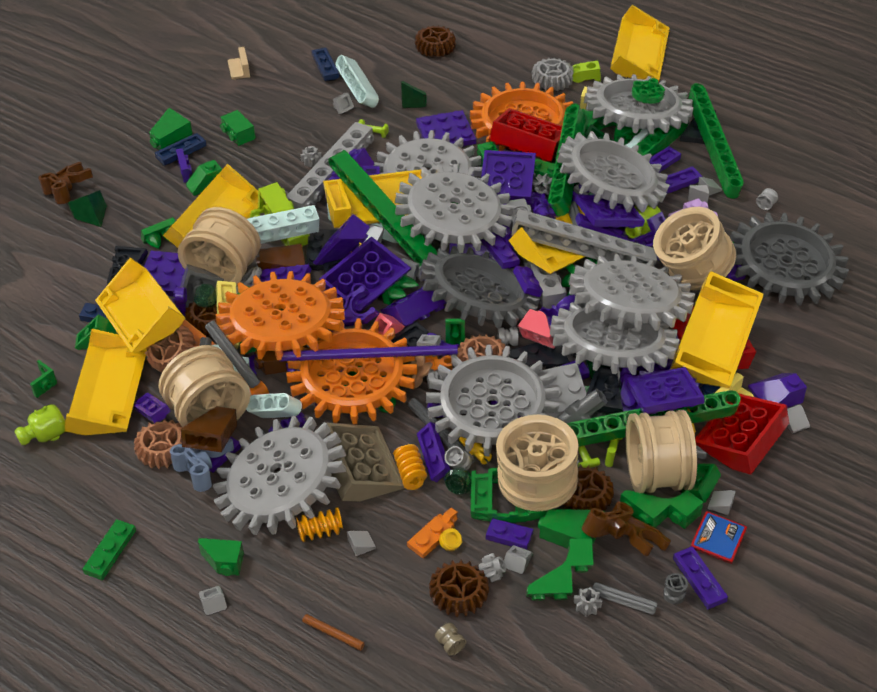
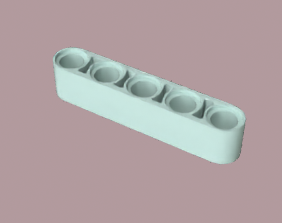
M340 55L336 60V68L359 103L374 108L379 100L374 88L355 60Z

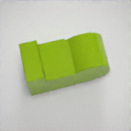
M598 60L572 66L574 82L580 83L589 79L601 81Z

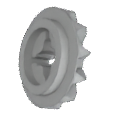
M258 266L251 268L243 276L241 283L247 287L253 286V276L257 275L260 278L262 274L261 268Z

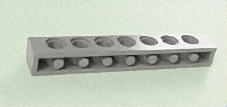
M355 122L286 196L288 201H292L294 209L312 206L321 200L325 194L323 181L329 180L333 172L328 159L343 150L349 153L353 149H366L374 140L372 127Z
M525 198L511 200L507 203V205H513L514 207L512 215H508L512 217L510 231H512L518 209L531 212V207L527 205ZM521 256L524 266L533 271L543 290L539 301L541 308L550 309L552 305L557 306L563 298L567 297L565 287L561 286L560 275H557L556 272L549 274Z
M518 209L513 222L511 235H514L522 227L534 242L598 260V256L602 255L608 262L613 261L614 255L618 254L621 261H630L632 256H636L637 262L646 264L649 260H654L653 267L657 261V255L652 247Z

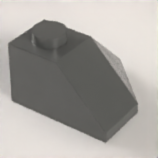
M187 264L180 286L185 287L187 290L186 307L189 306V303H193L194 299H200V295L205 297L207 294L209 296L216 294L217 281H224V279L203 268Z

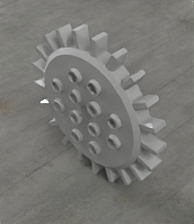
M619 74L615 81L607 76L604 77L603 83L595 80L593 87H587L584 103L587 104V111H593V118L604 116L603 124L605 125L615 122L618 124V130L626 126L631 127L633 133H637L639 129H647L650 134H653L654 128H660L667 133L669 125L680 129L681 122L688 124L689 117H692L693 100L687 99V92L677 93V85L668 88L665 86L666 81L662 80L659 84L665 89L663 100L652 104L639 102L632 96L634 81H648L651 77L648 76L646 80L637 79L636 74H632L631 79H624Z
M430 130L428 138L420 139L419 133L414 131L413 140L408 142L400 135V146L396 147L387 142L386 151L390 154L378 151L377 161L383 163L374 162V166H380V174L420 170L422 167L431 168L428 171L433 174L436 173L437 164L442 165L444 172H452L453 164H458L459 173L467 174L468 170L473 167L474 177H481L482 167H475L481 165V156L469 158L474 155L473 145L462 150L463 138L460 137L453 144L449 142L448 132L444 134L441 140L435 139L434 130Z
M590 131L586 139L579 132L575 139L570 136L567 137L565 144L562 143L558 152L557 162L562 163L560 173L570 174L567 182L569 184L579 182L582 185L579 193L584 194L587 191L595 195V203H598L601 198L610 201L611 209H614L617 203L623 204L626 212H630L634 204L641 212H645L647 205L655 209L659 202H663L669 188V184L665 183L668 175L659 173L662 165L650 164L649 161L652 155L642 156L638 153L639 146L635 145L630 148L624 145V138H620L618 142L611 141L609 134L605 133L603 139H598L595 133Z
M437 164L436 173L431 174L426 167H422L421 179L410 173L408 183L411 185L404 182L400 183L399 192L401 193H396L395 203L400 205H396L395 214L406 215L401 217V227L411 224L415 225L411 228V237H415L420 233L426 235V246L433 239L441 241V251L447 249L448 243L457 244L459 253H463L465 243H472L476 251H480L481 239H484L493 246L496 236L492 232L504 237L507 229L504 226H511L512 217L507 215H512L514 207L513 205H504L509 203L510 194L497 195L501 191L502 184L499 182L489 186V174L486 173L478 179L474 177L473 167L468 170L467 174L459 173L458 164L453 165L452 172H444L442 165Z
M615 254L614 260L608 262L601 255L598 256L597 264L586 259L584 268L578 265L575 267L574 274L571 273L569 282V294L576 295L574 302L576 305L586 303V314L599 311L601 313V322L611 317L617 320V327L619 328L625 322L635 323L637 331H640L642 324L650 323L653 329L657 331L661 321L671 328L674 327L676 319L682 322L686 321L687 313H692L695 293H690V283L681 284V274L669 276V268L666 266L659 270L653 267L654 260H649L646 264L637 262L636 256H632L630 261H621L619 255Z
M574 302L570 303L569 311L560 308L558 316H552L550 335L554 337L553 346H563V356L576 353L575 363L577 364L585 360L593 362V370L596 371L601 365L611 367L612 374H617L619 368H628L632 375H636L637 366H642L651 373L655 363L666 367L668 359L674 360L676 351H678L679 339H676L677 330L669 329V326L663 321L660 322L659 330L657 331L653 329L650 323L642 324L640 331L636 330L635 323L625 322L619 328L617 327L616 319L608 317L604 322H601V313L599 311L586 314V303L584 308Z
M486 345L485 356L479 357L476 356L475 351L470 347L468 348L469 360L462 362L456 355H451V364L455 367L454 369L450 370L441 364L438 366V374L445 378L444 381L430 377L429 388L441 392H426V403H440L439 406L428 408V417H444L435 423V430L438 433L451 427L453 431L448 435V443L451 445L462 436L467 439L465 441L466 452L469 453L476 442L484 444V455L489 456L492 450L491 445H496L498 435L503 427L520 416L546 415L543 414L544 411L559 412L558 402L545 401V399L559 397L558 387L544 388V386L553 383V374L549 373L539 377L537 373L542 370L543 362L539 360L531 367L527 366L525 363L527 362L528 353L525 351L517 360L510 358V346H505L502 356L493 355L491 345ZM492 400L497 401L498 403L495 405H490L487 402Z
M296 416L291 417L289 427L282 428L279 421L275 419L273 420V431L265 434L258 426L255 428L258 437L256 440L249 443L243 438L239 439L240 445L243 448L239 455L231 452L226 453V457L232 463L231 468H217L219 476L222 479H227V481L213 484V489L218 495L226 493L214 499L215 504L220 510L227 507L221 512L224 519L229 522L238 515L232 523L239 531L251 520L248 528L253 535L258 534L262 523H267V528L273 535L277 532L278 521L286 520L291 529L296 528L295 515L303 511L310 519L315 517L311 505L316 500L328 505L330 501L324 493L326 487L337 489L341 487L338 479L331 477L332 473L346 472L347 469L342 461L333 462V460L347 455L342 445L334 447L341 442L336 432L326 437L331 432L327 423L324 422L313 432L317 426L313 417H309L302 428L299 427L300 422ZM281 468L279 472L273 473L275 469Z

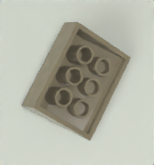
M327 423L331 432L326 437L336 432L341 442L334 447L342 445L347 455L333 460V462L342 461L347 468L346 472L332 473L331 475L336 477L341 484L340 489H337L342 501H363L404 489L401 475L378 426Z

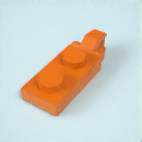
M450 508L443 515L435 516L407 542V547L421 558H425L440 544L439 537L441 533L446 529L454 528V522L458 520V512Z

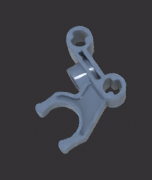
M229 439L222 453L182 447V444L174 445L170 449L173 468L178 472L187 470L191 475L194 490L199 492L206 491L212 486L209 471L212 468V463L209 457H221L227 452L233 451L234 445L233 440Z

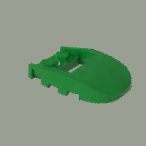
M489 468L488 473L476 474V470L472 471L471 518L490 522L494 518L509 523H519L536 520L546 515L547 511H530L515 506V512H509V514L497 513V510H492L493 483L498 484L497 468Z

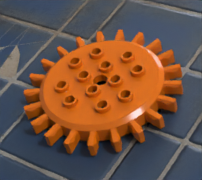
M521 82L519 88L512 89L511 85L506 83L505 91L502 92L494 86L492 87V97L481 93V102H473V110H470L471 129H476L477 139L487 136L486 142H493L489 140L493 121L508 108L562 126L566 108L574 103L573 101L564 103V93L554 97L553 87H550L546 92L540 91V83H536L533 89L526 88L525 82ZM499 145V151H504L507 146Z
M293 271L288 272L287 279H277L275 272H271L270 280L261 282L257 275L253 276L254 285L251 287H247L239 282L237 285L238 293L240 294L227 291L225 293L227 303L219 302V314H216V322L230 342L235 345L242 341L240 344L241 354L245 355L254 347L257 348L258 359H262L266 351H275L277 360H282L283 351L292 349L297 358L301 357V347L306 345L315 352L318 351L317 339L320 338L330 343L332 341V332L329 330L340 332L341 320H345L343 298H337V289L335 287L325 290L326 282L324 279H321L314 285L311 284V276L308 273L301 281L294 280Z
M359 318L355 321V328L345 329V324L341 320V331L332 332V341L330 343L320 338L317 339L318 350L407 347V339L405 337L395 343L391 341L395 337L394 328H390L384 335L378 333L379 322L375 321L370 330L362 329V322ZM301 347V351L312 350L310 347ZM415 356L287 361L288 369L300 371L286 372L287 383L302 382L290 387L292 397L303 393L307 394L300 399L302 409L315 402L318 404L314 409L316 418L319 419L325 410L328 409L333 411V423H338L341 413H350L352 423L357 424L359 419L358 413L366 411L370 419L375 421V408L380 406L390 414L393 413V403L390 401L392 397L405 403L407 401V394L399 388L401 386L414 389L415 379L404 377L403 375H417V364H403L415 361ZM354 371L357 374L354 376H350L347 373Z

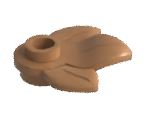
M415 356V361L409 363L417 364V375H403L404 377L415 379L414 389L421 385L423 377L429 373L433 365L430 362L425 363V356Z

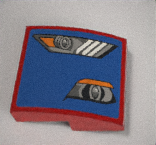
M706 511L691 543V547L693 546L696 551L732 564L746 533L747 526Z

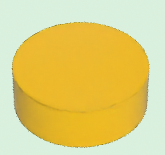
M449 528L441 533L439 542L446 551H454L460 547L462 536L456 529Z

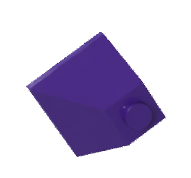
M781 373L749 384L748 388L756 398L785 404L789 408L803 403L807 386L796 373Z

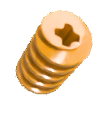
M414 444L398 447L394 450L393 455L403 486L408 490H417L424 484V480L427 478V472L425 471L419 449Z
M335 508L334 515L328 509L326 516H324L322 511H319L317 518L313 517L308 520L305 515H301V521L299 522L296 517L298 532L302 542H305L306 535L312 541L314 540V534H317L319 539H321L323 532L330 537L331 530H334L336 535H339L340 528L343 529L339 508Z

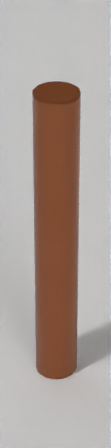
M308 614L304 615L303 623L360 651L364 648L365 642Z

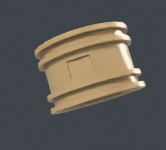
M213 207L206 209L200 214L193 225L192 231L187 233L178 246V258L184 269L187 264L203 268L223 278L226 282H236L237 286L245 275L247 266L254 261L259 253L261 241L257 230L245 217L230 209Z
M689 207L672 214L660 225L653 239L654 251L663 265L669 268V275L681 274V284L690 283V290H701L710 271L726 277L735 264V246L727 233L724 232L723 225L718 216L708 208Z
M212 345L196 346L183 351L168 363L159 379L158 388L160 395L169 408L174 410L175 417L182 427L216 406L236 409L238 420L250 402L251 393L248 384L240 373L234 370L233 364L224 351Z
M678 410L677 412L668 411L664 416H649L647 413H641L639 416L636 413L630 414L626 424V455L630 480L634 491L653 493L656 488L672 487L674 491H680L682 488L684 490H691L696 481L697 451L694 430L685 410Z
M538 414L517 418L502 429L496 442L498 485L502 495L510 503L525 510L547 511L561 506L573 496L578 484L577 461L579 446L578 439L568 424L560 419Z

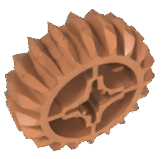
M181 325L173 334L147 347L148 351L145 353L148 357L147 361L154 369L162 373L168 363L177 355L194 347L193 345L196 343L193 339L194 335L187 327Z
M479 334L478 337H474L471 335L470 339L465 338V341L460 343L457 357L462 362L469 360L468 348L470 347L475 351L477 357L485 356L486 345H491L493 355L502 356L505 344L501 342V339L496 340L495 336L488 337L487 334L485 336Z
M164 419L163 422L148 423V427H142V432H137V438H134V450L139 461H142L144 466L149 465L151 469L155 466L158 469L165 466L168 469V466L172 464L170 449L174 445L182 444V426L180 423L175 424L173 420L167 422Z

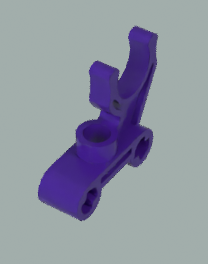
M363 286L350 293L345 305L343 304L345 320L342 321L345 327L353 326L357 318L361 319L362 324H367L379 315V311L374 307H371L363 314L356 313L357 302L369 294V291Z

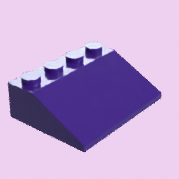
M371 236L319 278V281L321 279L325 280V290L335 287L337 289V296L343 298L344 305L350 293L356 291L361 286L366 288L369 294L362 297L356 304V312L360 313L407 274L411 267Z

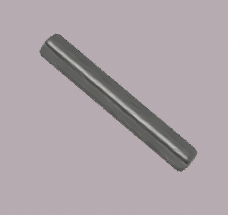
M214 320L209 322L205 326L206 330L222 351H224L250 388L257 386L260 383L259 378Z

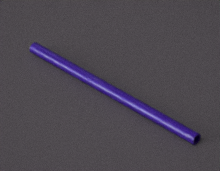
M457 345L318 350L316 352L314 350L301 351V357L298 358L293 351H283L282 360L279 361L458 355Z

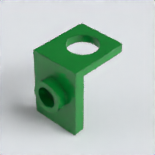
M40 360L37 361L41 376L30 383L33 395L36 398L57 384L54 370Z

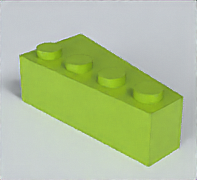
M278 182L258 189V209L261 210V213L264 212L267 215L294 209L292 201H288L284 188H281ZM310 234L281 239V242L284 246L302 244L304 246L308 244V236Z

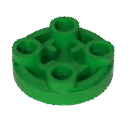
M650 78L648 81H634L632 96L635 100L648 104L663 100L665 89L658 83L657 79Z

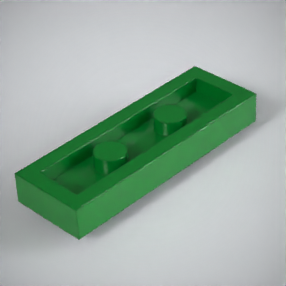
M116 519L82 568L84 574L104 580L136 532L135 525Z

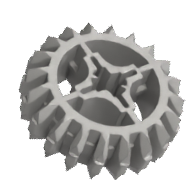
M560 58L542 59V61H537V64H534L532 80L535 84L540 83V89L544 88L547 91L550 87H553L558 92L559 89L564 90V88L572 85L574 70L570 63H566V60L562 61Z

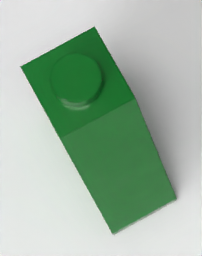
M171 108L167 109L149 132L150 144L158 150L193 135L191 121Z
M548 510L545 517L541 516L538 523V528L540 529L539 538L567 549L569 539L592 538L593 546L596 538L588 536L582 531V525L590 510Z

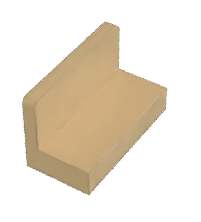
M244 47L238 48L239 58L227 60L232 80L250 77Z

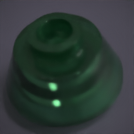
M202 284L197 287L194 295L195 304L202 308L214 306L217 303L216 289L210 284Z
M458 467L446 473L444 483L450 492L464 495L471 489V474L465 468Z

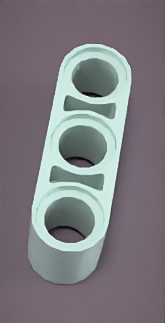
M286 393L259 394L250 396V402L246 410L261 418L297 416L301 412L302 403Z

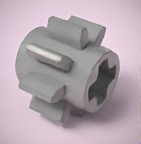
M313 146L306 147L302 150L303 154H300L301 161L308 167H314L322 158L321 152H318V148Z
M538 174L537 180L533 181V185H535L533 191L549 195L552 178H549L547 174L544 176Z
M491 553L481 559L482 563L479 564V571L484 570L485 577L490 578L491 583L503 577L502 573L506 572V566L501 556L495 558L494 553Z
M591 587L583 590L580 588L579 595L574 596V603L577 604L576 611H580L585 616L596 615L597 608L602 606V600L599 599L600 592H595Z

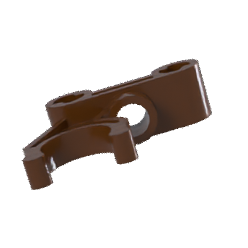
M77 162L66 166L56 174L44 173L38 178L43 194H53L56 204H65L71 201L69 193L72 190L71 183H79L92 178L93 174L91 168L84 170L82 163Z
M617 502L613 510L606 513L600 509L592 508L582 525V531L594 538L610 534L615 539H619L626 534L629 536L631 545L644 556H649L654 547L645 539L654 542L663 551H666L671 543V540L658 529L633 517V508L624 502Z

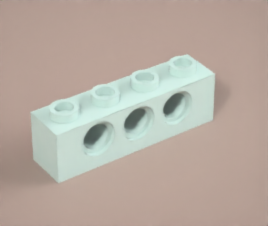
M315 205L247 219L257 230L261 244L319 232V216Z

